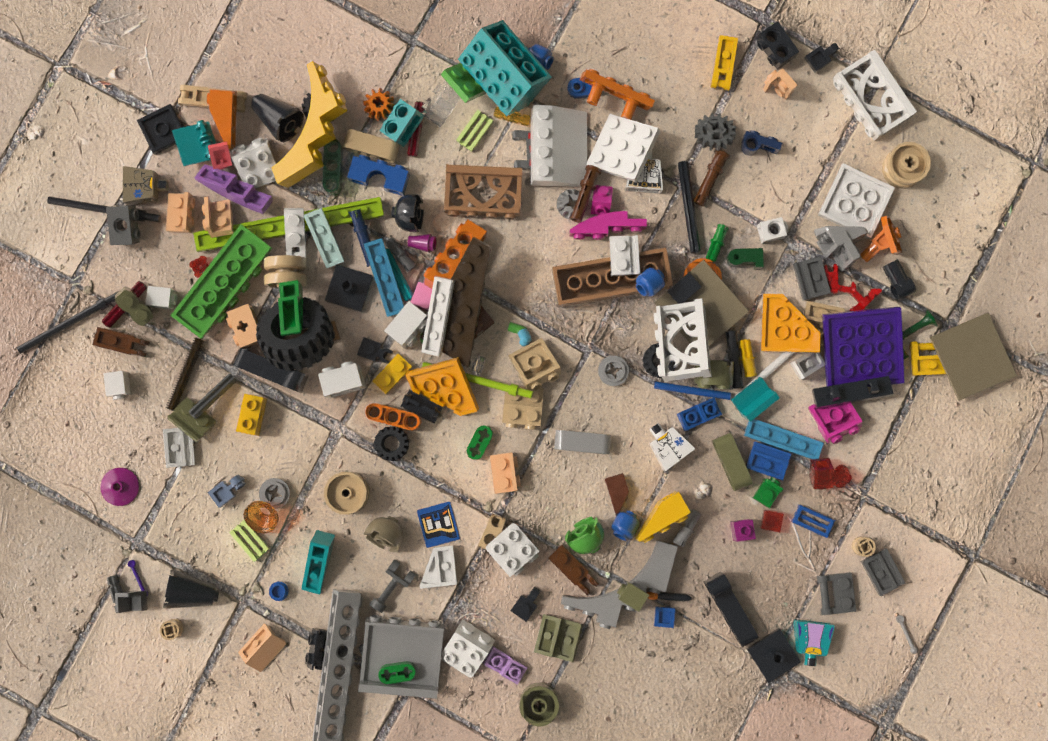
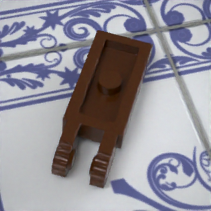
M97 327L92 345L128 355L134 354L146 357L147 353L144 351L133 350L134 342L143 346H149L150 342L138 339L132 335Z
M562 544L548 557L587 596L590 594L589 589L580 582L584 577L593 586L597 587L599 585L589 574V571Z

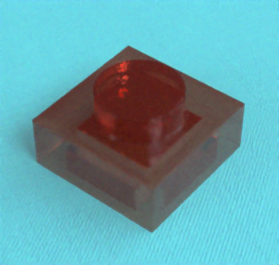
M763 510L760 529L780 533L784 514Z

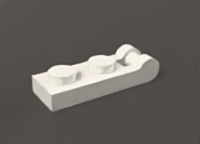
M284 208L286 255L306 258L304 208ZM292 247H299L300 252H293Z

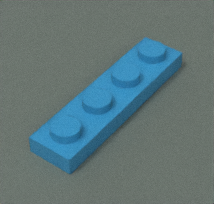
M380 238L364 243L387 317L396 315L402 310L404 305L383 239Z
M753 419L751 422L748 421L744 433L745 437L814 461H818L824 444L823 442Z

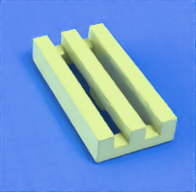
M477 110L456 139V142L472 152L492 125L493 120ZM480 117L481 119H480L479 122L476 124V126H475L474 129L471 131V133L468 135V137L466 138V140H465V141H462L463 138H464V137L466 136V134L468 133V131H469V130L471 129V127L473 126V124H474V123L476 122V120ZM486 121V125L483 127V129L478 134L476 139L473 141L471 146H469L468 143L470 142L472 137L478 131L483 122Z
M243 520L229 532L254 562L270 549L246 520ZM243 526L250 532V534H251V535L256 539V541L261 545V547L263 548L262 551L256 546V544L251 540V538L245 533V531L242 529ZM237 531L250 544V546L255 550L257 555H255L251 551V549L246 545V543L240 538V536L236 533Z

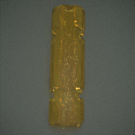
M496 107L494 111L495 118H503L506 121L517 124L521 123L524 126H528L531 117L529 115H521V113L515 112L506 116L500 111L499 107Z

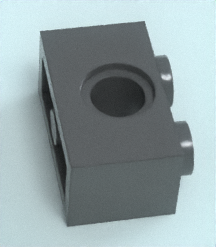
M136 204L106 207L110 245L140 243L141 231L138 228L139 212L136 209ZM123 220L127 223V229L123 227Z

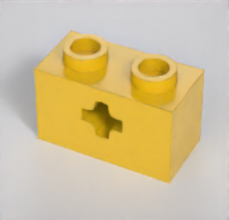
M244 394L236 432L255 436L260 435L267 398Z

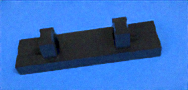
M889 376L812 389L816 409L884 398L894 394ZM867 385H870V386H871V391H870V393H869V391H868Z

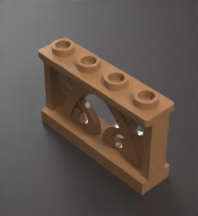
M446 164L444 212L448 213V216L458 217L459 214H467V217L477 218L478 215H486V218L495 219L497 216H505V219L510 220L520 217L522 168ZM451 176L457 178L459 188L451 190ZM470 177H472V178L475 179V183H474L473 185H470V186H466V185H465V184H470V183L468 182V179H469ZM486 178L488 185L497 193L490 200L482 204L469 190L476 188L480 184L481 179ZM494 179L500 180V183L497 185L502 186L501 188L493 185ZM512 179L517 180L516 194L508 190ZM455 193H463V195L457 198V200L461 199L463 201L461 206H455L451 202V198ZM505 194L513 197L515 204L512 208L506 209L502 206L503 202L509 203V200L503 197ZM469 202H470L474 207H468Z

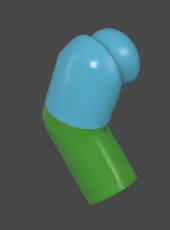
M510 322L508 331L518 334L521 346L529 345L531 335L525 326Z

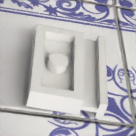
M638 235L610 236L611 276L639 275Z
M179 428L163 429L166 468L195 465L193 439Z

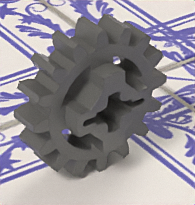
M711 113L710 117L704 115L703 120L699 119L698 124L695 125L694 137L697 138V143H703L702 148L708 146L710 151L713 148L720 151V147L727 149V144L732 145L736 136V126H733V120L727 121L728 116L722 118L721 113L717 116Z

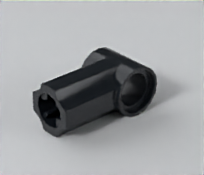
M898 259L882 267L891 284L890 289L896 300L916 292L913 280L907 277Z

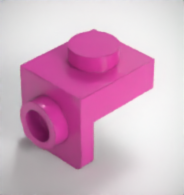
M597 185L593 191L591 214L601 215L610 213L613 187Z

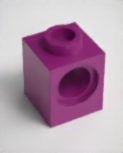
M752 519L730 521L733 541L739 542L756 539Z

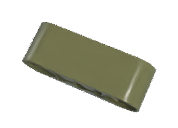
M728 433L712 440L732 489L737 491L753 484L732 434Z

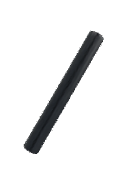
M688 161L678 162L690 253L697 254L700 253L701 248Z

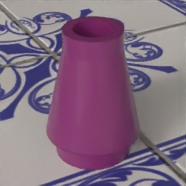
M432 234L409 236L407 244L408 247L430 253L436 249L437 238L432 236Z

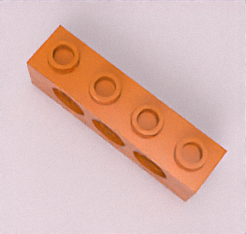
M469 219L464 224L461 223L456 230V236L447 241L444 252H439L434 260L436 263L432 268L428 267L423 275L425 277L424 285L432 289L435 276L451 279L472 238L476 237L484 242L486 230ZM466 240L469 242V244L465 245L462 244L460 241ZM454 254L457 255L459 258L452 259L449 256ZM446 269L448 272L442 274L439 272V270Z

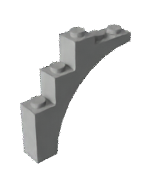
M657 540L652 555L644 568L629 582L645 592L647 587L653 593L660 594L661 591L666 592L678 546ZM618 589L594 597L562 595L561 604L567 610L575 611V608L583 610L582 613L585 615L594 616V613L597 614L596 622L600 623V627L610 629L611 626L616 627L622 605H625L624 609L635 612V609L618 599Z

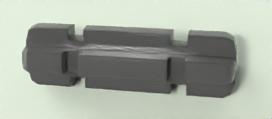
M118 575L107 578L108 586L110 585L111 587L109 590L113 603H115V593L122 592L121 585L118 584L120 582Z

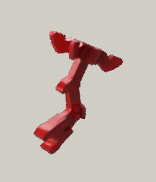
M837 264L833 265V272H829L827 266H824L827 281L831 288L830 292L833 294L839 292L849 293L858 302L856 306L850 308V311L863 310L882 292L881 289H870L868 295L863 297L856 290L854 282L851 283L850 287L838 284Z

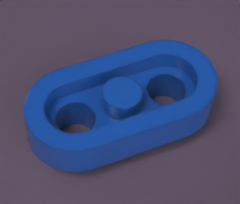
M580 78L572 79L567 87L568 94L575 99L588 97L592 89L591 85L580 81ZM579 85L580 89L575 90L574 86Z

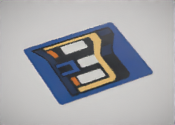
M450 502L417 510L427 548L460 539Z

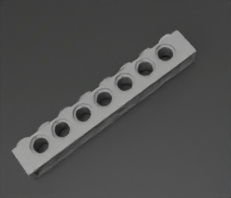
M333 589L312 741H344L342 730L346 724L345 708L349 703V695L347 693L348 686L352 682L350 671L354 665L353 649L357 644V636L355 634L356 627L360 623L358 612L362 606L361 593L357 591ZM349 606V613L343 615L344 608ZM344 626H346V627H347L346 633L343 634V635H341V634H340L341 628L344 627ZM344 646V651L338 655V648ZM341 665V671L335 674L336 667ZM339 685L338 691L332 694L333 687ZM336 705V710L333 713H329L330 708ZM333 725V730L327 733V728Z

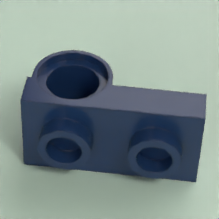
M750 130V132L746 131L743 135L741 150L748 156L754 155L758 149L778 154L783 143L779 142L775 137H764L759 132ZM748 141H751L755 144L754 149H751L747 146Z

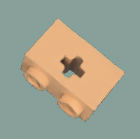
M246 304L228 311V318L226 320L230 329L233 328L235 335L233 339L235 344L242 349L259 344L256 339V327L259 322L253 307L250 304ZM243 323L248 325L246 331L241 330Z

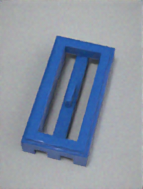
M798 504V509L795 511L791 522L828 538L835 520ZM803 510L829 522V525L827 526L801 514V511ZM800 517L808 522H811L819 527H822L826 529V532L824 533L816 528L798 521V518Z

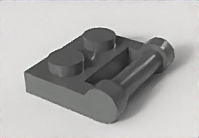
M851 572L817 575L822 601L821 615L856 612ZM827 581H832L835 607H830Z

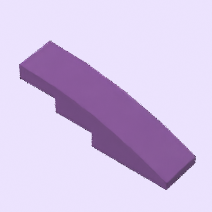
M206 164L194 177L196 181L221 196L261 214H264L273 202L272 196L256 191L254 185L238 180L235 174L220 169H213L212 166Z

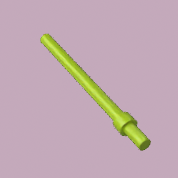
M423 362L422 367L432 364L428 362ZM465 373L468 382L505 391L512 396L519 395L530 399L533 396V391L519 388V385L512 383L508 385Z

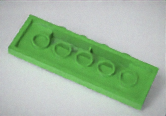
M240 224L170 316L200 339H203L214 324L222 323L227 317L225 312L229 307L233 308L238 303V295L241 292L245 293L249 289L251 284L248 282L252 277L256 278L261 273L262 261L272 250V247Z

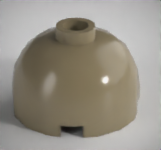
M391 516L374 519L363 533L367 535L366 539L382 549H384V546L390 548V552H398L404 539L403 530L397 524L398 520Z

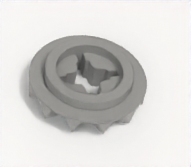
M570 189L565 190L559 195L557 209L563 217L570 219L573 209L571 206H566V204L569 203V197L572 201H577L579 191Z
M608 356L601 361L598 367V374L603 383L609 386H618L627 379L629 368L626 361L621 357ZM610 363H612L614 368H621V370L616 372V379L612 374H606L610 370Z
M268 479L259 489L260 501L270 509L281 508L289 500V487L281 479ZM275 488H277V492L280 493L282 497H275L272 500V494L267 490L270 491L275 490Z

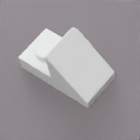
M807 353L790 363L800 380L825 366L820 353Z

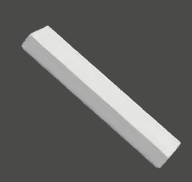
M439 276L434 277L422 353L438 357L442 355L455 280Z

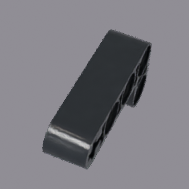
M242 348L239 349L233 363L235 367L299 393H302L308 379V375L294 369L292 371H286L284 368L283 370L271 365L267 358Z
M719 572L703 581L740 646L744 647L758 639L757 632L734 595L732 586L724 573Z

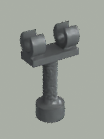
M393 560L386 570V573L393 577L389 585L379 598H373L370 606L380 613L387 607L385 601L391 595L394 588H396L397 583L408 587L416 576L411 570L404 580L394 572L401 564L397 560Z

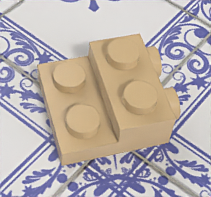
M542 338L508 355L527 390L537 391L543 386V383L547 381L554 382L561 374L559 364Z
M544 388L533 391L531 399L519 395L512 396L505 392L502 423H505L508 428H517V425H525V429L536 430L537 426L540 427Z

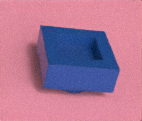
M655 606L654 626L674 628L675 608Z

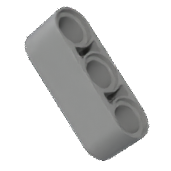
M556 430L554 449L610 454L611 435Z

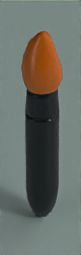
M647 592L649 594L648 599L651 600L660 599L683 602L692 600V597L688 594L667 592L657 594Z

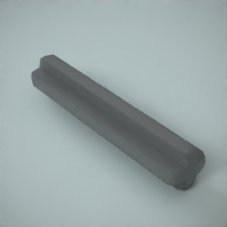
M228 374L189 410V414L194 419L202 415L236 383L235 377Z

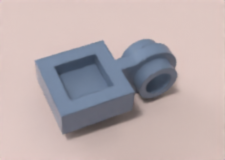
M238 474L230 480V485L226 481H222L207 493L218 508H221L236 496L232 491L233 488L237 491L246 484L244 482L245 479Z

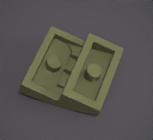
M543 614L534 652L574 662L583 624Z

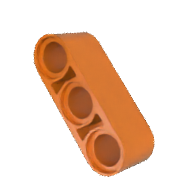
M377 403L369 404L365 410L367 418L372 421L415 431L421 426V418L411 412ZM373 407H378L380 414L373 418L370 411ZM391 412H397L398 420L396 422H390L389 414ZM415 417L417 419L416 426L409 427L407 424L408 418Z

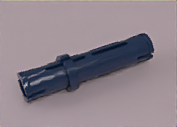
M360 208L350 211L349 214L354 225L353 231L357 234L367 264L366 266L369 267L370 263L364 243L371 240L367 231L368 225H365Z

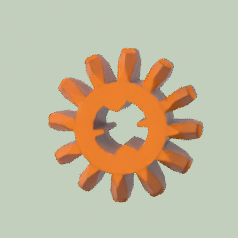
M379 88L378 93L372 89V95H365L367 100L363 101V105L366 106L364 111L369 113L370 119L375 117L376 121H379L382 116L386 120V114L390 115L392 112L390 109H393L395 105L392 103L394 97H389V91L383 93L382 88ZM378 102H382L381 107L377 108L376 104L378 105Z

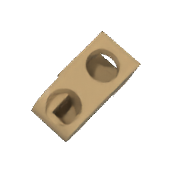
M491 514L478 547L486 550V546L503 531L506 518Z

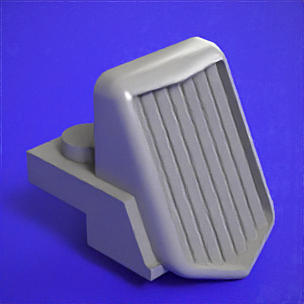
M825 226L815 229L814 233L818 240L817 244L825 258L833 256L842 272L860 258L859 250L854 244L858 243L868 231L864 227Z

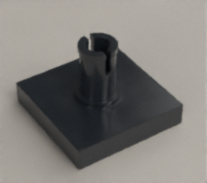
M336 265L325 301L362 312L373 276Z
M779 628L746 649L768 683L801 663Z

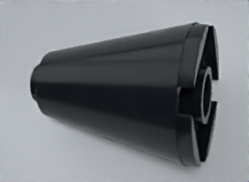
M265 94L253 97L251 102L253 111L276 140L284 143L297 134L294 131L297 127L301 128L304 121V114L298 108Z
M171 569L165 593V602L168 603H164L163 608L213 606V602L218 601L219 590H216L215 585Z

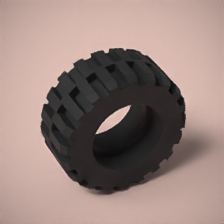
M307 297L303 298L302 328L308 329L301 336L283 340L285 336H281L278 302L274 303L272 308L269 307L265 311V315L260 317V323L256 327V339L268 362L281 370L284 368L286 371H292L293 369L300 371L305 367H313L312 364L322 361V357H326L330 352L329 348H332L335 338L334 328L326 309L316 300H311V298Z

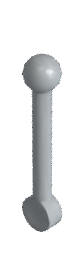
M898 615L896 621L900 623L911 647L910 652L916 654L918 649L914 646L906 629L904 617Z

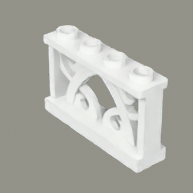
M875 49L841 72H838L833 78L835 88L842 92L845 103L852 107L856 119L862 122L866 134L870 138L872 137L873 140L878 139L902 122L908 120L917 112ZM867 63L869 67L863 74L856 70L861 65ZM849 74L857 75L860 81L852 78L854 86H850L846 81V76ZM873 77H876L878 83H873L870 80L873 81ZM866 84L872 88L883 87L885 92L881 98L882 107L864 102ZM889 97L893 103H889V102H888V103H887L888 107H887V106H886V98ZM900 113L902 117L891 123L890 114ZM882 115H885V126L877 127L873 119L878 118L880 123L883 118Z
M702 298L695 299L694 302L656 306L657 313H654L655 324H658V330H655L656 341H659V347L656 348L657 358L660 359L661 364L658 365L659 377H662L665 383L702 376L704 378L712 377L706 310ZM695 311V312H693V313H691V314H688V315L685 316V317H683L682 314H681V313H685V312ZM675 314L680 319L676 322L674 318H670L672 322L670 324L665 323V318L668 315ZM686 325H689V327L695 325L696 328L693 331H690L686 327ZM682 328L687 335L698 337V340L693 341L687 346L685 354L678 351L671 344L675 335ZM691 349H698V352L696 354H693L691 352V356H689ZM672 361L675 362L674 368L680 364V361L683 362L682 367L677 371H671L668 368L669 363ZM687 364L700 366L699 368L686 369Z

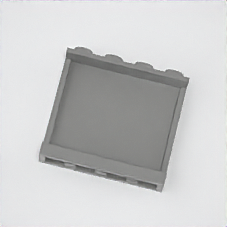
M379 615L366 617L358 692L437 699L444 624H440L441 622L436 620H430L429 623L421 622L420 619L404 621L399 617H390V619H382V616ZM409 661L415 665V676L410 681L384 684L379 680V669L385 664ZM404 667V671H400L398 673L405 672V674L408 676L409 672L412 670H408V667ZM385 670L384 674L382 675H385L386 678H390V675L395 674L396 672L389 673L388 670Z

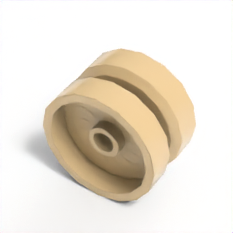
M915 142L899 144L886 155L882 163L884 179L896 188L906 189L913 187L927 176L930 170L931 159L929 153L923 146Z
M277 255L264 258V269L270 271V273L264 275V286L279 288V283L298 280L302 287L307 286V276L301 273L307 269V259L305 257Z
M340 472L333 475L327 481L324 488L326 504L332 511L338 514L349 515L358 512L366 506L369 499L370 489L367 481L355 472ZM345 489L349 490L350 492L349 496L345 497Z

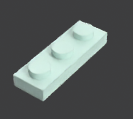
M319 208L304 214V218L326 268L344 262L343 255L323 209Z

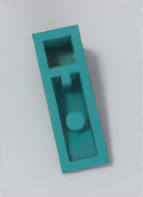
M316 530L310 541L301 590L320 595L333 549L334 534Z

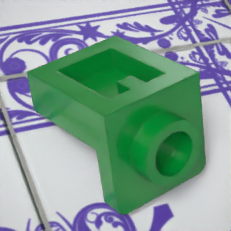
M772 477L770 480L764 478L752 498L770 509L778 494L784 489L780 487L781 483Z

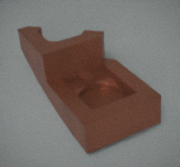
M623 473L605 478L616 516L620 513L629 494Z

